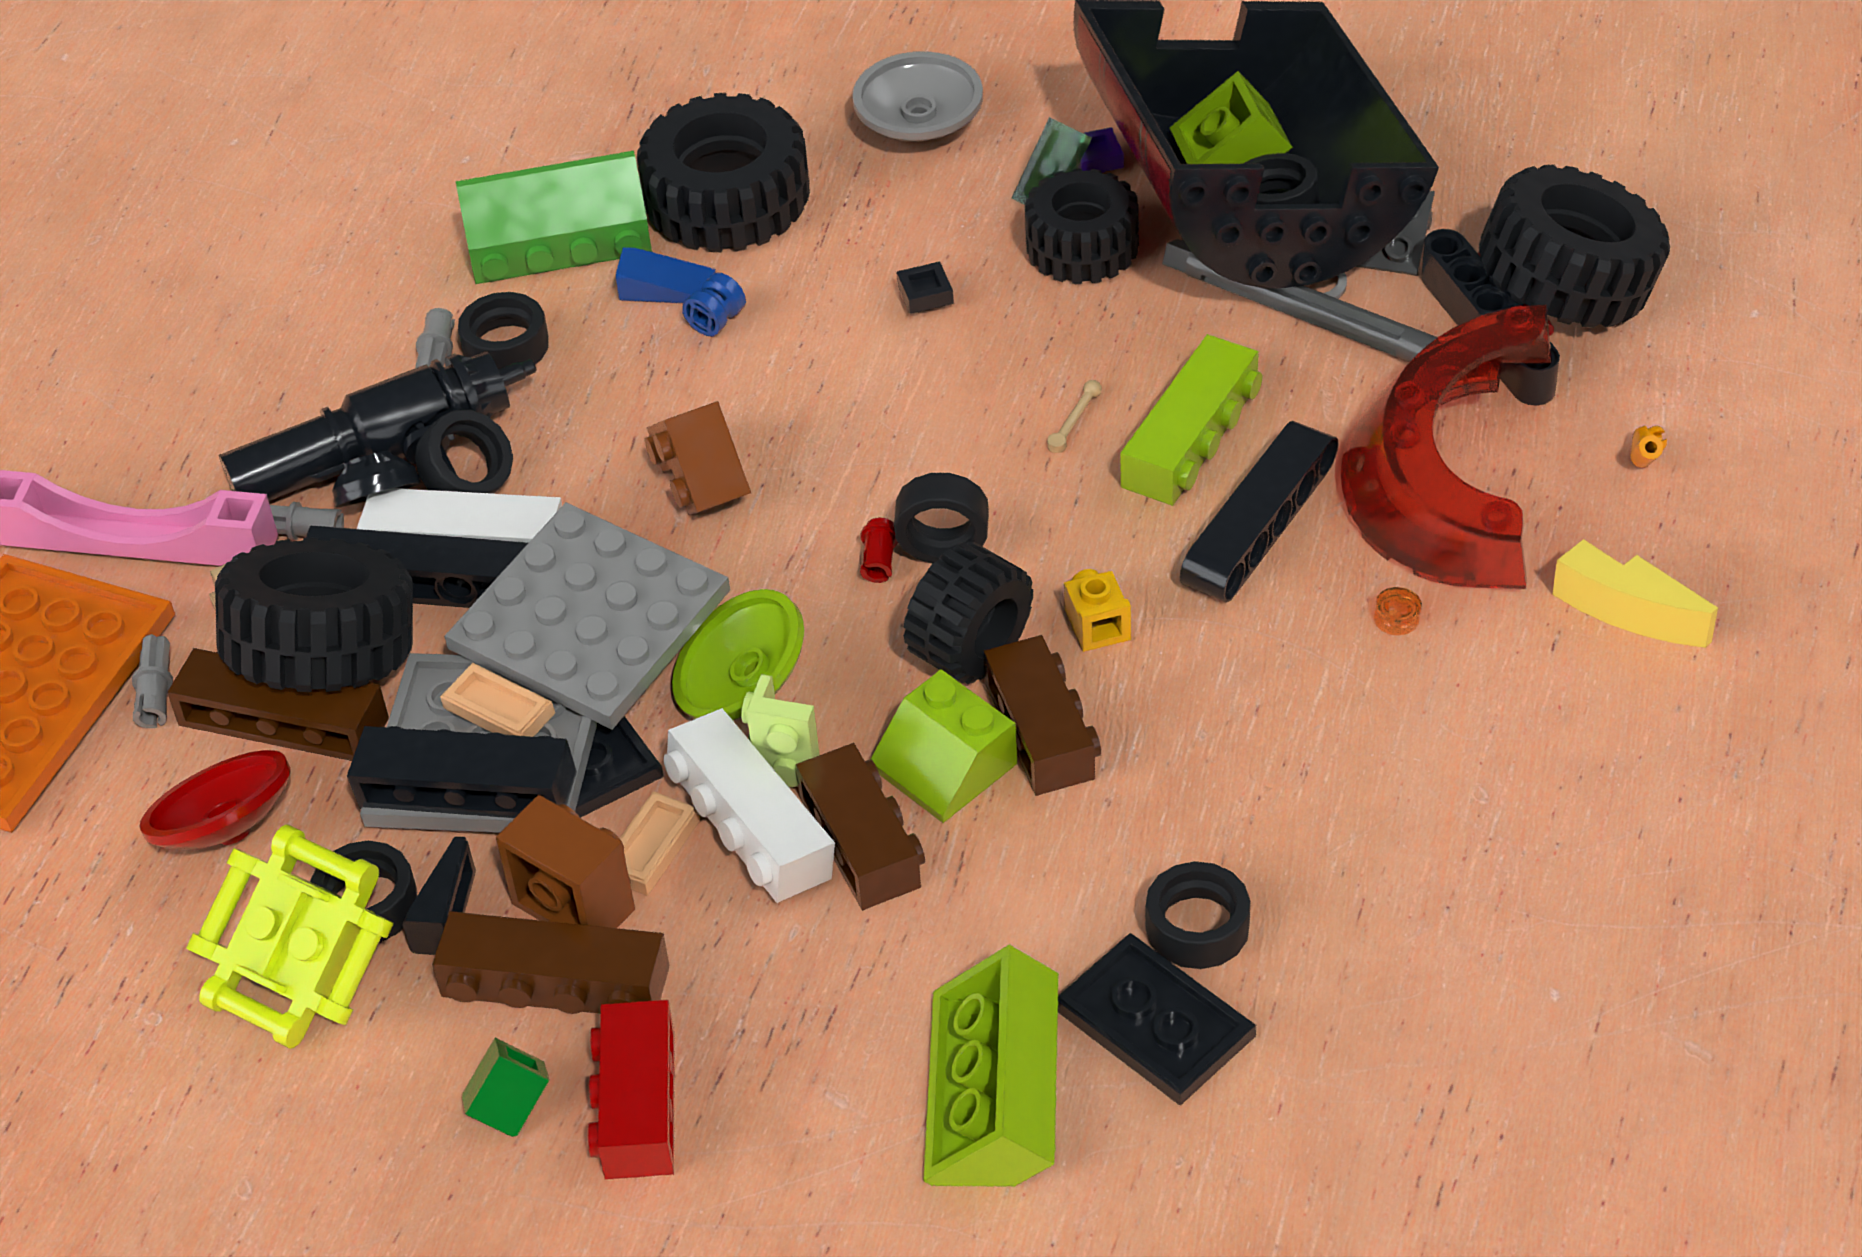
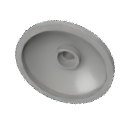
M908 52L880 60L861 74L853 89L855 112L867 127L888 138L909 142L939 139L958 131L976 116L983 102V86L977 72L964 61L937 52Z

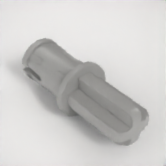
M434 308L426 314L424 331L416 341L418 358L415 368L425 364L430 366L431 361L438 359L444 367L445 357L451 355L453 345L450 337L455 319H451L453 314L448 310Z
M292 502L290 506L270 505L278 534H287L290 540H297L299 536L306 537L310 525L344 528V515L341 513V509L302 507L300 502Z
M150 634L143 638L139 669L132 675V685L136 689L133 721L143 728H157V723L162 726L166 722L167 692L173 683V676L168 671L170 642L165 636L156 637Z

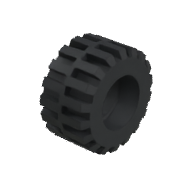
M1082 168L1072 169V172L1067 173L1060 171L1054 173L1053 178L1045 177L1039 181V187H1033L1028 193L1029 198L1025 200L1026 250L1032 265L1039 266V272L1045 276L1052 274L1054 275V280L1061 282L1070 280L1072 284H1082V281L1097 283L1102 282L1104 277L1111 279L1119 275V270H1126L1131 265V259H1136L1139 246L1138 197L1135 191H1131V185L1126 181H1118V176L1112 173L1103 174L1101 170L1091 169L1090 171H1082Z
M970 541L967 544L962 542L953 549L949 548L928 568L910 599L903 626L906 629L903 636L904 642L908 644L907 649L937 669H942L961 683L966 682L970 684L974 683L977 679L982 680L985 678L984 650L1017 642L1023 633L1032 608L1031 603L1034 590L1031 589L1033 583L1031 577L1023 569L975 542Z

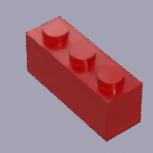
M669 1000L601 1004L600 1027L591 1028L590 1036L593 1062L600 1061L599 1074H592L589 1078L592 1109H598V1122H590L588 1125L590 1156L600 1157L605 1180L674 1175L675 1031Z

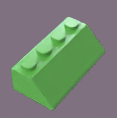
M634 151L455 181L475 284L617 260L621 257L623 247L638 248L652 252Z

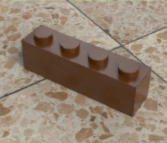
M193 648L167 692L179 726L352 761L364 726L385 727L389 719L379 684L368 682L364 686L354 688L350 685L341 687V690L328 692H326V689H312V692H297L296 688L287 687L283 690L269 688L267 683L260 682L255 684L246 680L243 674H235L221 659L218 652Z
M452 911L449 912L432 964L441 997L452 998L459 1002H472L475 1000L503 1003L514 1008L531 1006L558 1009L570 1014L580 1012L601 1014V1004L661 1000L670 967L664 933Z

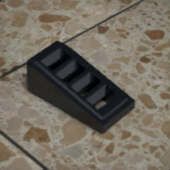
M455 836L404 918L402 925L410 950L415 954L435 955L449 912L465 913L476 873L470 847L465 837Z

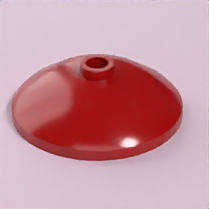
M275 750L249 752L216 763L183 780L156 800L143 815L140 821V830L146 841L150 844L169 849H200L220 843L222 845L234 844L245 838L250 833V828L270 811L287 785L291 772L290 764L283 753Z

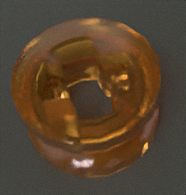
M1401 587L1387 588L1377 596L1374 615L1376 626L1381 631L1390 635L1399 636L1414 631L1419 625V615L1421 613L1422 602L1419 596L1413 591Z

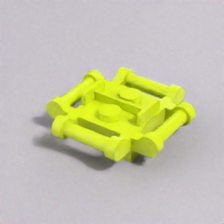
M284 825L278 829L271 843L272 855L268 863L233 848L226 862L231 867L199 934H192L186 949L219 964L215 974L201 988L199 1001L203 1006L215 1012H220L224 1009L272 1033L274 1041L291 1049L302 1041L315 1013L339 1024H347L353 1012V1009L349 1007L381 937H388L394 923L365 908L379 877V869L376 865L363 859L354 862L305 839L303 831L291 825ZM297 859L345 881L346 889L342 897L291 873ZM250 876H256L260 880L228 947L219 944L222 934ZM241 977L249 978L293 1000L288 1012L282 1014L236 991Z

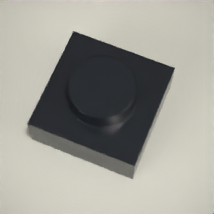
M940 261L896 271L897 286L910 314L954 304L953 289Z

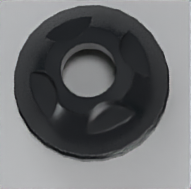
M390 450L381 451L350 460L344 464L345 469L337 478L332 489L335 507L366 502L370 494L391 488L409 489L420 484L421 480L417 474L416 467L411 463L391 454Z

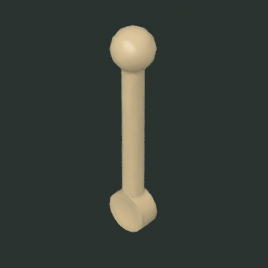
M1089 380L1084 384L1083 396L1060 431L1048 437V449L1051 452L1061 453L1066 449V437L1091 399L1101 394L1102 387L1098 381Z

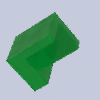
M495 1037L462 1094L465 1114L511 1137L517 1136L549 1082L545 1062Z

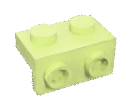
M761 674L755 691L747 692L744 698L742 721L743 723H748L749 741L788 787H798L796 764L820 755L814 706L775 699L772 676Z

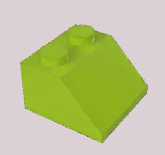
M1239 71L1170 127L1187 164H1244L1250 159L1266 154L1286 153L1292 148L1269 103Z
M941 669L903 698L871 759L875 763L881 777L944 823L1017 765L1016 724Z

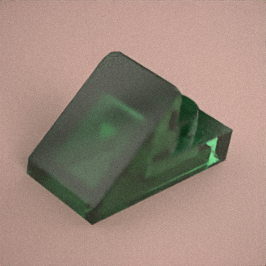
M1049 117L1012 199L1025 205V200L1029 198L1028 193L1033 187H1039V181L1045 177L1053 178L1054 173L1060 171L1067 173L1072 172V169H1078L1092 137Z

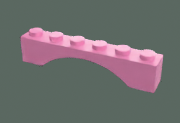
M0 470V545L222 566L230 562L235 555L241 552L249 553L252 547L262 544L266 546L274 545L278 537L267 494L219 490L204 500L182 507L134 509L110 505L83 497L57 486L36 473Z

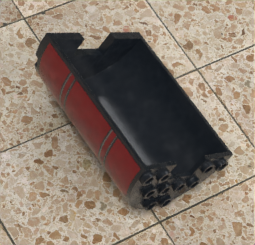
M1075 0L1073 15L1075 42L1089 77L1182 240L1195 257L1218 275L1237 283L1260 288L1299 287L1330 279L1360 265L1382 250L1408 225L1425 201L1435 181L1439 166L1324 2L1242 1L1233 40H1158L1165 10L1159 0ZM1239 71L1272 108L1292 146L1285 154L1303 157L1317 168L1320 204H1256L1264 172L1262 164H1187L1170 127ZM1274 189L1262 192L1261 194H1279L1290 190Z

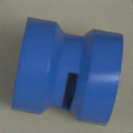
M723 273L711 275L703 283L702 291L694 292L684 301L682 306L687 322L697 332L705 336L718 334L726 326L727 318L736 316L746 304V296L740 285L730 276Z

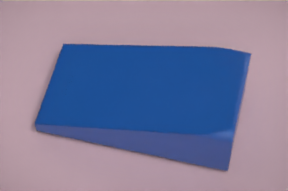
M623 247L616 271L619 300L684 303L694 292L702 291L703 283L716 271L714 268L654 252Z

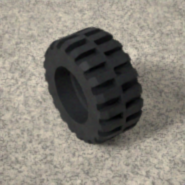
M714 93V97L703 99L702 96L691 98L688 104L682 106L678 103L669 108L666 116L660 114L652 122L650 129L647 128L639 142L637 165L645 211L649 215V221L656 229L663 232V235L675 243L681 240L687 248L698 250L699 247H705L709 252H722V249L734 248V251L745 250L747 245L757 243L758 246L769 242L772 235L777 234L780 236L788 230L791 222H796L808 202L810 182L803 131L787 111L780 106L775 108V105L767 99L760 97L758 100H754L750 94L738 93L737 96H727L726 93Z
M1543 165L1538 169L1532 166L1511 176L1501 187L1481 235L1479 252L1484 269L1488 275L1493 276L1494 284L1501 291H1508L1511 294V299L1518 304H1526L1533 308L1534 313L1543 317L1546 315L1555 317L1557 322L1568 325L1575 322L1581 323L1582 327L1595 328L1599 324H1602L1604 327H1611L1628 321L1644 309L1670 252L1669 236L1665 223H1661L1660 215L1654 208H1648L1646 200L1637 193L1631 194L1625 190L1626 186L1616 181L1613 183L1602 178L1603 175L1591 171L1588 174L1571 166L1557 168L1555 165Z
M303 538V541L292 542L290 539L276 541L274 545H258L252 547L249 553L241 552L235 555L217 575V580L215 581V609L218 654L231 671L237 675L243 674L246 680L255 684L263 682L267 683L269 688L283 690L285 687L296 688L297 692H312V689H326V692L341 690V687L350 685L356 688L367 685L371 679L381 680L387 677L392 670L396 671L403 664L412 649V577L398 558L393 559L389 552L382 549L373 550L368 544L360 542L351 544L346 543V540L333 538L331 541L318 540V538Z

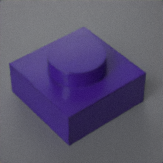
M1112 127L1070 135V150L1078 169L1082 168V171L1097 169L1103 173L1124 168V153Z

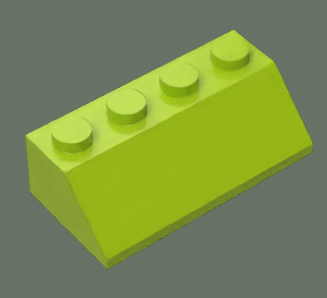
M1010 944L933 991L924 1182L931 1186L1015 1187L1055 1164L1058 972Z

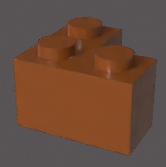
M718 401L647 427L649 437L645 438V446L648 455L654 465L660 463L663 472L672 469L675 479L670 480L673 497L679 508L685 506L688 515L751 493Z

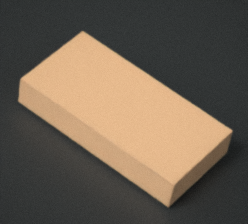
M472 663L440 696L444 709L490 732L504 735L534 737L555 714L552 701L475 663Z
M652 792L620 837L624 845V854L631 880V890L646 896L649 895L701 820L694 806L657 792Z

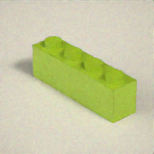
M1207 334L1121 451V488L1171 506L1175 504L1184 489L1190 490L1195 484L1201 465L1206 459L1210 460L1215 456L1220 439L1227 428L1233 429L1236 426L1242 407L1248 399L1253 400L1260 390L1263 376L1261 372H1258L1259 351Z

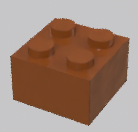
M538 795L496 836L512 905L541 921L618 928L635 910L631 880L628 874L622 841L611 830L603 827L599 829L584 821L569 806L565 804L556 805Z

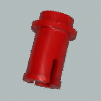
M878 517L869 520L867 525L861 530L860 535L861 541L864 544L860 574L867 581L874 583L886 582L892 576L893 550L898 545L895 539L894 523L887 518Z

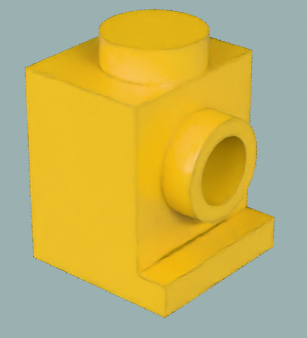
M1084 569L1076 573L1071 581L1064 582L1065 611L1083 652L1131 640V605L1129 600L1124 598L1112 571L1098 573L1094 569ZM1107 618L1112 620L1111 623L1092 627V622Z

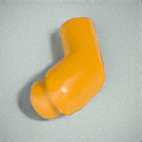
M1644 425L1634 431L1630 457L1635 466L1639 468L1648 467L1662 454L1667 446V439L1663 440L1662 434L1665 433L1662 427L1656 425L1647 428Z

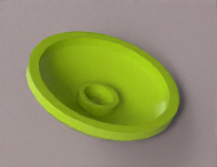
M759 589L735 596L712 611L684 644L677 658L673 672L672 689L679 707L693 719L721 708L724 709L732 720L742 717L744 698L747 692L755 691L761 674L772 676L774 693L776 694L792 674L801 653L804 638V621L799 608L781 592Z

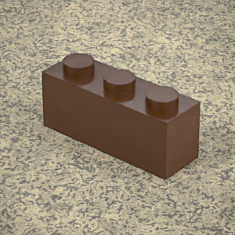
M1043 635L984 650L985 685L996 709L1016 724L1017 756L1035 796L1094 780L1095 757L1101 756L1100 741L1095 728L1092 725L1086 727L1082 720L1083 707L1078 692L1075 688L1068 690L1065 684L1066 673L1059 653L1051 654Z
M851 743L796 764L800 799L806 809L835 842L834 861L861 910L921 888L919 865L925 863L923 848L918 837L914 833L907 835L902 827L904 825L903 816L896 799L893 796L886 798L881 790V777L872 759L864 761L855 743Z

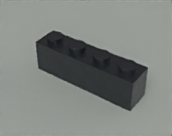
M364 726L347 773V778L360 809L366 807L515 818L538 795L556 805H567L577 771L568 741L563 738L515 736L495 732L488 734L467 733L446 729L437 731L404 729L397 726L387 728Z

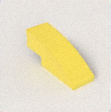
M1583 539L1557 560L1552 595L1577 610L1612 626L1658 640L1703 648L1712 643L1718 607L1640 556H1634L1623 565Z

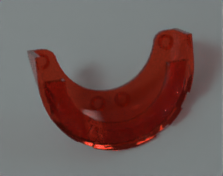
M1547 305L1515 306L1479 316L1452 328L1423 348L1369 403L1357 419L1345 444L1341 461L1343 497L1349 515L1351 514L1361 530L1362 538L1387 561L1393 558L1399 563L1412 568L1415 576L1437 583L1473 588L1526 589L1527 575L1522 540L1524 528L1522 509L1511 499L1486 493L1469 485L1455 475L1441 458L1436 448L1433 433L1435 417L1440 405L1469 395L1499 391L1502 363H1551Z

